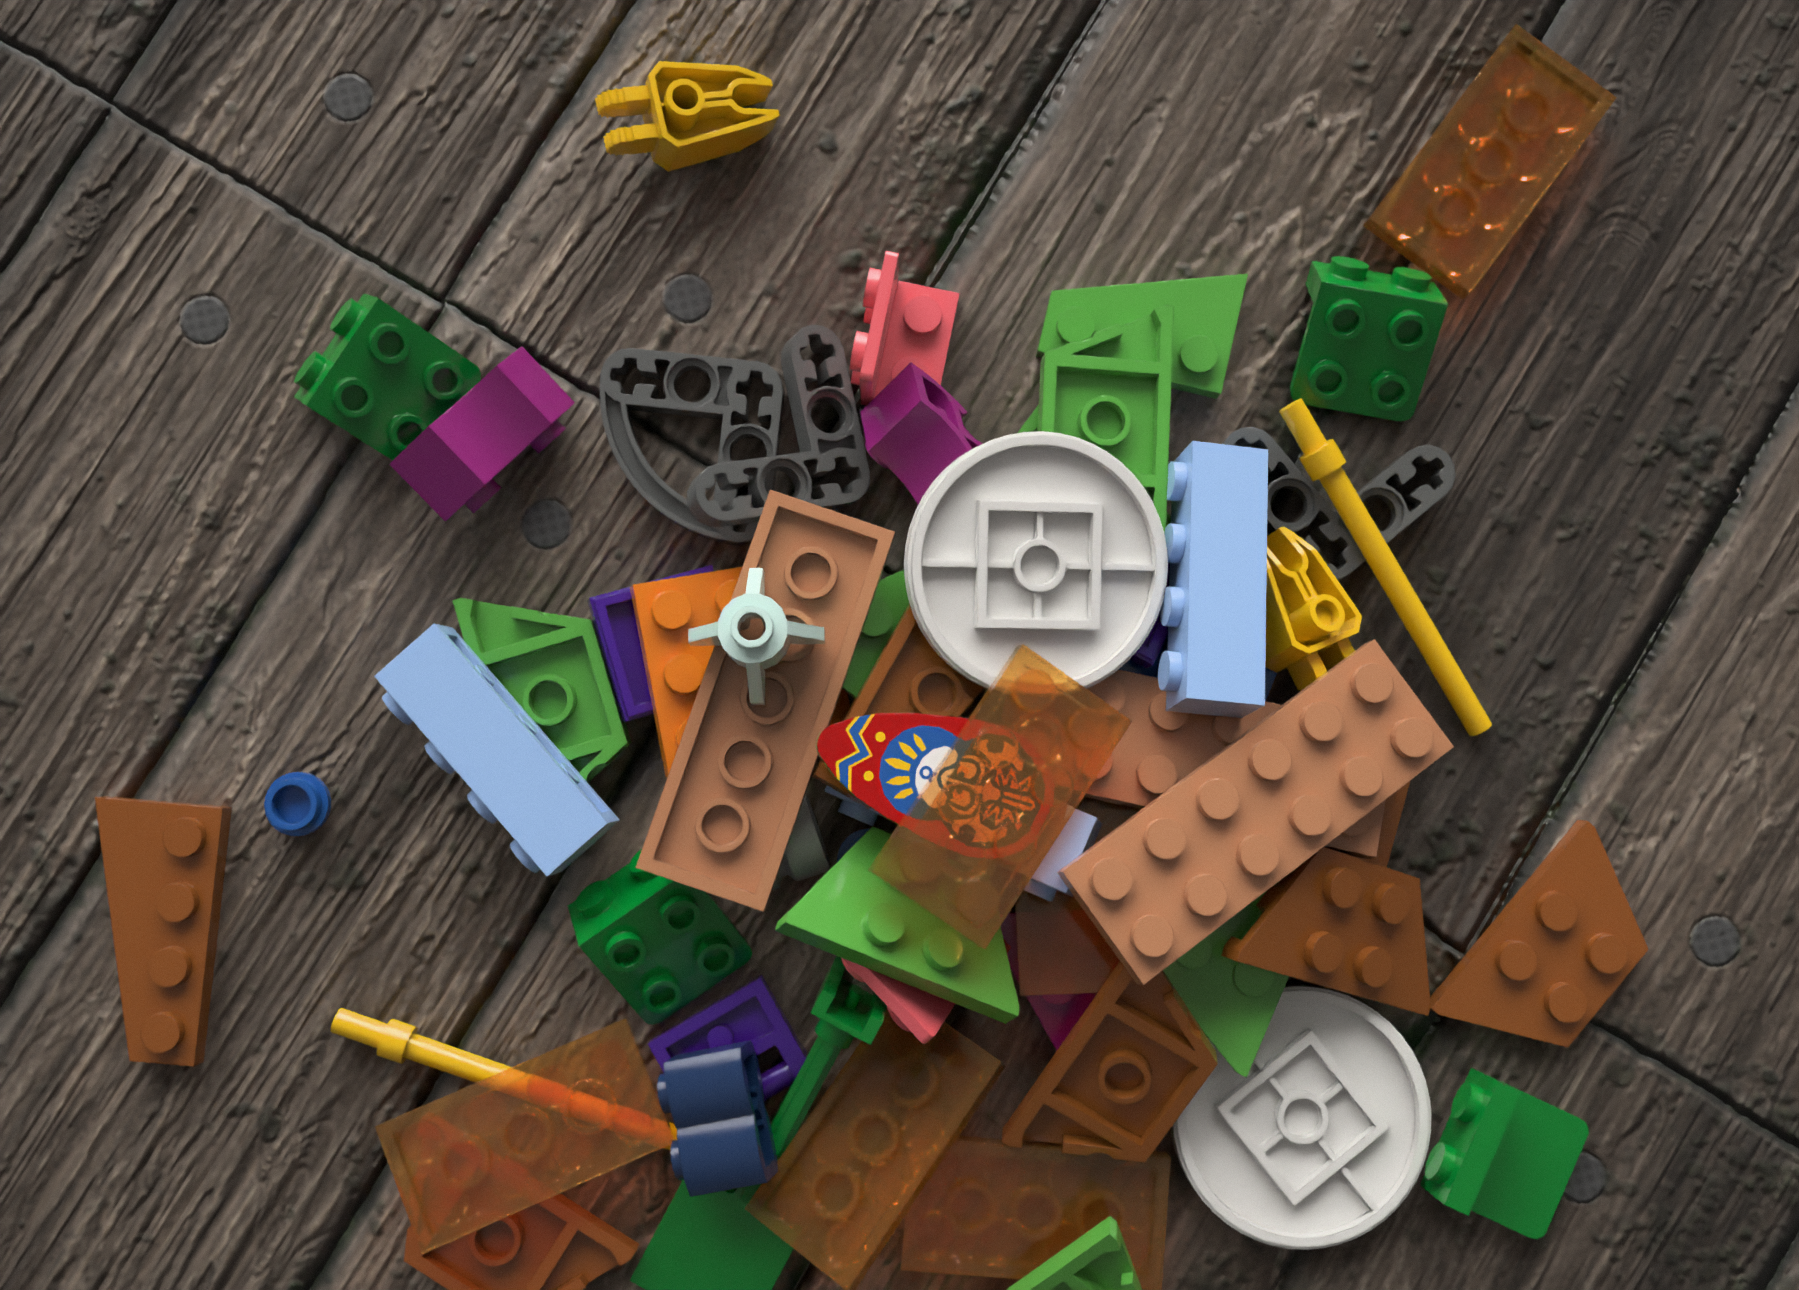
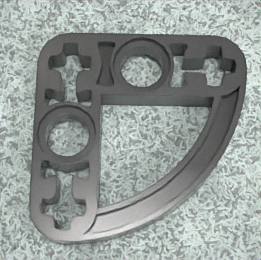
M636 348L620 349L612 353L604 362L600 373V408L609 445L626 477L657 511L678 526L716 542L737 546L751 545L758 522L747 523L745 532L738 533L735 532V525L709 527L699 522L691 514L687 499L669 487L655 473L646 460L634 432L630 410L722 420L718 463L732 462L731 452L733 446L739 440L749 437L759 439L764 443L767 450L766 457L776 456L779 453L785 399L783 384L777 371L768 364L742 359ZM636 364L638 371L643 377L660 379L659 367L666 366L668 368L663 379L666 398L656 399L659 394L657 387L641 383L635 385L633 394L626 395L623 386L615 381L616 375L627 374L629 365ZM688 370L703 371L711 379L709 393L698 402L684 401L676 393L678 378ZM752 378H762L765 389L773 391L772 397H762L759 402V421L767 422L771 420V427L768 430L751 423L734 426L735 417L748 421L749 404L745 395L738 393L740 388L751 386ZM770 471L765 477L767 494H769L770 490H775L777 471ZM716 481L714 500L719 502L721 511H723L724 505L740 495V490H720Z

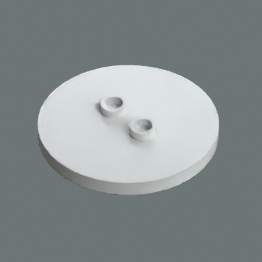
M1037 431L1010 434L985 442L958 457L939 474L923 495L912 518L905 544L904 578L907 596L914 618L930 646L952 669L968 680L987 689L1022 698H1054L1073 694L1087 689L1115 673L1130 660L1149 635L1161 609L1167 585L1168 555L1165 534L1153 501L1143 485L1121 461L1107 451L1080 438L1061 433Z
M1286 984L1247 1078L1236 1073L1212 1044L1216 1050L1218 1065L1170 1130L1176 1155L1188 1181L1202 1201L1226 1224L1241 1234L1271 1246L1301 1250L1321 1249L1343 1244L1371 1231L1384 1222L1408 1196L1424 1166L1431 1135L1430 1097L1425 1077L1412 1049L1394 1026L1377 1011L1357 999L1326 987L1310 984Z

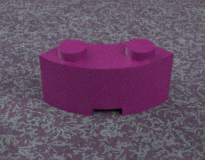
M521 346L496 365L459 401L431 423L389 465L444 521H447L463 505L474 514L502 488L493 479L529 445L539 454L566 429L558 418L575 402Z
M912 362L860 412L866 438L865 447L869 455L880 466L893 471L905 484L918 505L932 482L947 466L961 455L983 443L975 439L963 425L962 418L968 412L941 385Z

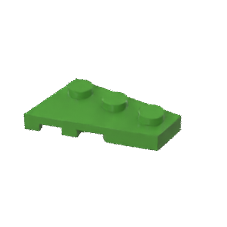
M1248 274L1051 291L1036 357L1042 358L1045 352L1072 341L1079 343L1092 338L1095 332L1119 323L1122 326L1147 316L1160 306L1174 305L1171 388L1217 399L1223 388Z

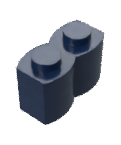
M752 1040L678 1054L664 1062V1074L659 1075L657 1082L658 1098L663 1112L672 1115L677 1129V1140H673L671 1144V1164L677 1180L685 1181L690 1197L768 1183L778 1172L777 1155L773 1132L764 1103L759 1063Z

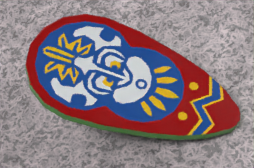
M877 713L852 717L830 725L820 732L816 740V749L821 760L833 777L855 798L886 819L923 840L964 857L994 859L1018 851L1037 835L1049 811L1051 784L1043 759L1027 739L1003 726L963 717L921 713Z

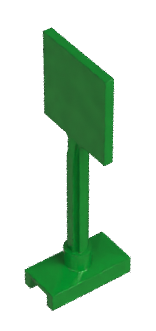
M838 956L835 957L811 1010V1014L820 1018L815 1027L818 1037L771 1123L778 1167L841 1049H848L855 1037L871 1045L884 1021L887 1005L875 993L872 995L861 987L842 979L845 967L841 957ZM772 1178L768 1183L690 1197L685 1181L682 1180L630 1281L645 1290H772L804 1227L761 1204V1198Z

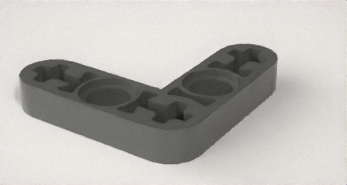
M821 325L803 327L785 343L781 352V366L800 452L718 463L707 467L691 481L687 491V504L691 514L699 522L709 527H725L758 522L768 497L764 480L770 471H781L790 477L794 484V498L830 510L847 507L859 500L867 492L870 484V470L846 357L840 339L832 330ZM809 344L812 352L816 354L822 353L825 360L816 367V370L812 360H802L800 355ZM816 380L818 381V386L827 382L831 384V386H823L811 392L806 390ZM826 402L834 407L840 420L837 432L825 433L814 425L811 418L813 403ZM835 466L839 474H848L850 478V484L842 488V492L837 483L822 484L812 490L811 479L826 475L835 469ZM715 481L718 482L720 490L723 491L740 489L748 483V495L732 499L724 505L723 511H721L718 501L707 500L705 492L714 486Z
M1244 427L1232 432L1222 442L1225 445L1238 443L1242 447L1254 445L1256 448L1268 449V474L1276 468L1282 475L1268 484L1267 532L1269 534L1283 526L1295 533L1308 526L1317 517L1322 525L1311 532L1320 543L1325 545L1334 541L1341 549L1334 556L1339 566L1336 568L1331 563L1327 564L1337 580L1349 575L1366 561L1337 510L1333 511L1269 434L1255 427ZM1432 445L1417 446L1398 457L1357 491L1362 502L1366 498L1374 497L1381 499L1390 509V523L1384 531H1380L1386 543L1448 493L1455 480V465L1450 456L1441 448ZM1412 462L1418 467L1429 463L1435 471L1429 478L1434 488L1425 484L1412 490L1403 498L1395 489L1402 486L1415 475L1416 469ZM1386 480H1390L1391 486L1386 484ZM1278 489H1290L1300 496L1303 502V512L1296 522L1286 523L1274 516L1270 501L1272 495ZM1406 503L1412 506L1411 510H1408ZM1309 535L1302 538L1313 546L1318 553L1320 552L1318 545Z

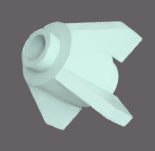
M749 568L746 593L732 599L723 608L718 622L688 629V643L691 646L722 645L728 656L739 666L747 670L751 705H765L764 669L776 665L786 655L790 643L825 644L824 627L787 621L783 609L772 598L765 596L763 568ZM762 619L765 632L760 638L747 640L741 636L740 630L749 629L750 620Z

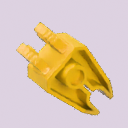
M659 61L648 74L645 85L623 87L622 89L615 88L613 90L608 89V91L601 92L595 98L598 115H601V117L615 118L618 116L642 115L644 120L643 125L616 128L615 130H610L609 133H605L606 136H603L606 152L610 153V155L615 154V156L651 152L653 162L668 172L739 152L769 134L780 116L779 110L742 108L765 102L773 87L772 80L762 74L736 65Z
M1283 526L1267 536L1265 667L1276 673L1287 668L1297 689L1302 691L1355 651L1349 638L1359 633L1362 615L1318 551L1293 531Z

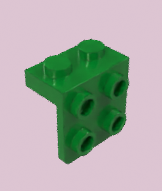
M1332 257L1330 264L1312 261L1305 285L1313 305L1290 385V393L1293 400L1296 401L1302 398L1305 405L1400 422L1410 419L1415 412L1448 307L1446 299L1436 284L1431 282L1432 277L1416 269L1396 267L1391 275L1369 271L1367 263L1349 257Z
M363 293L358 302L352 298L346 301L336 314L330 326V330L336 333L324 353L321 355L314 351L299 369L294 383L299 385L300 389L294 398L393 461L431 423L444 414L480 381L481 372L477 365L377 297Z
M641 849L634 855L629 864L607 879L588 885L578 895L577 899L567 906L578 946L643 1021L654 1025L662 1022L746 964L752 956V950L745 937L709 893L635 868L642 851Z
M1471 1067L1465 1082L1460 1086L1453 1099L1451 1114L1439 1142L1433 1147L1428 1156L1425 1174L1420 1186L1444 1205L1467 1216L1473 1211L1526 1237L1539 1239L1546 1234L1589 1134L1588 1125L1577 1116Z

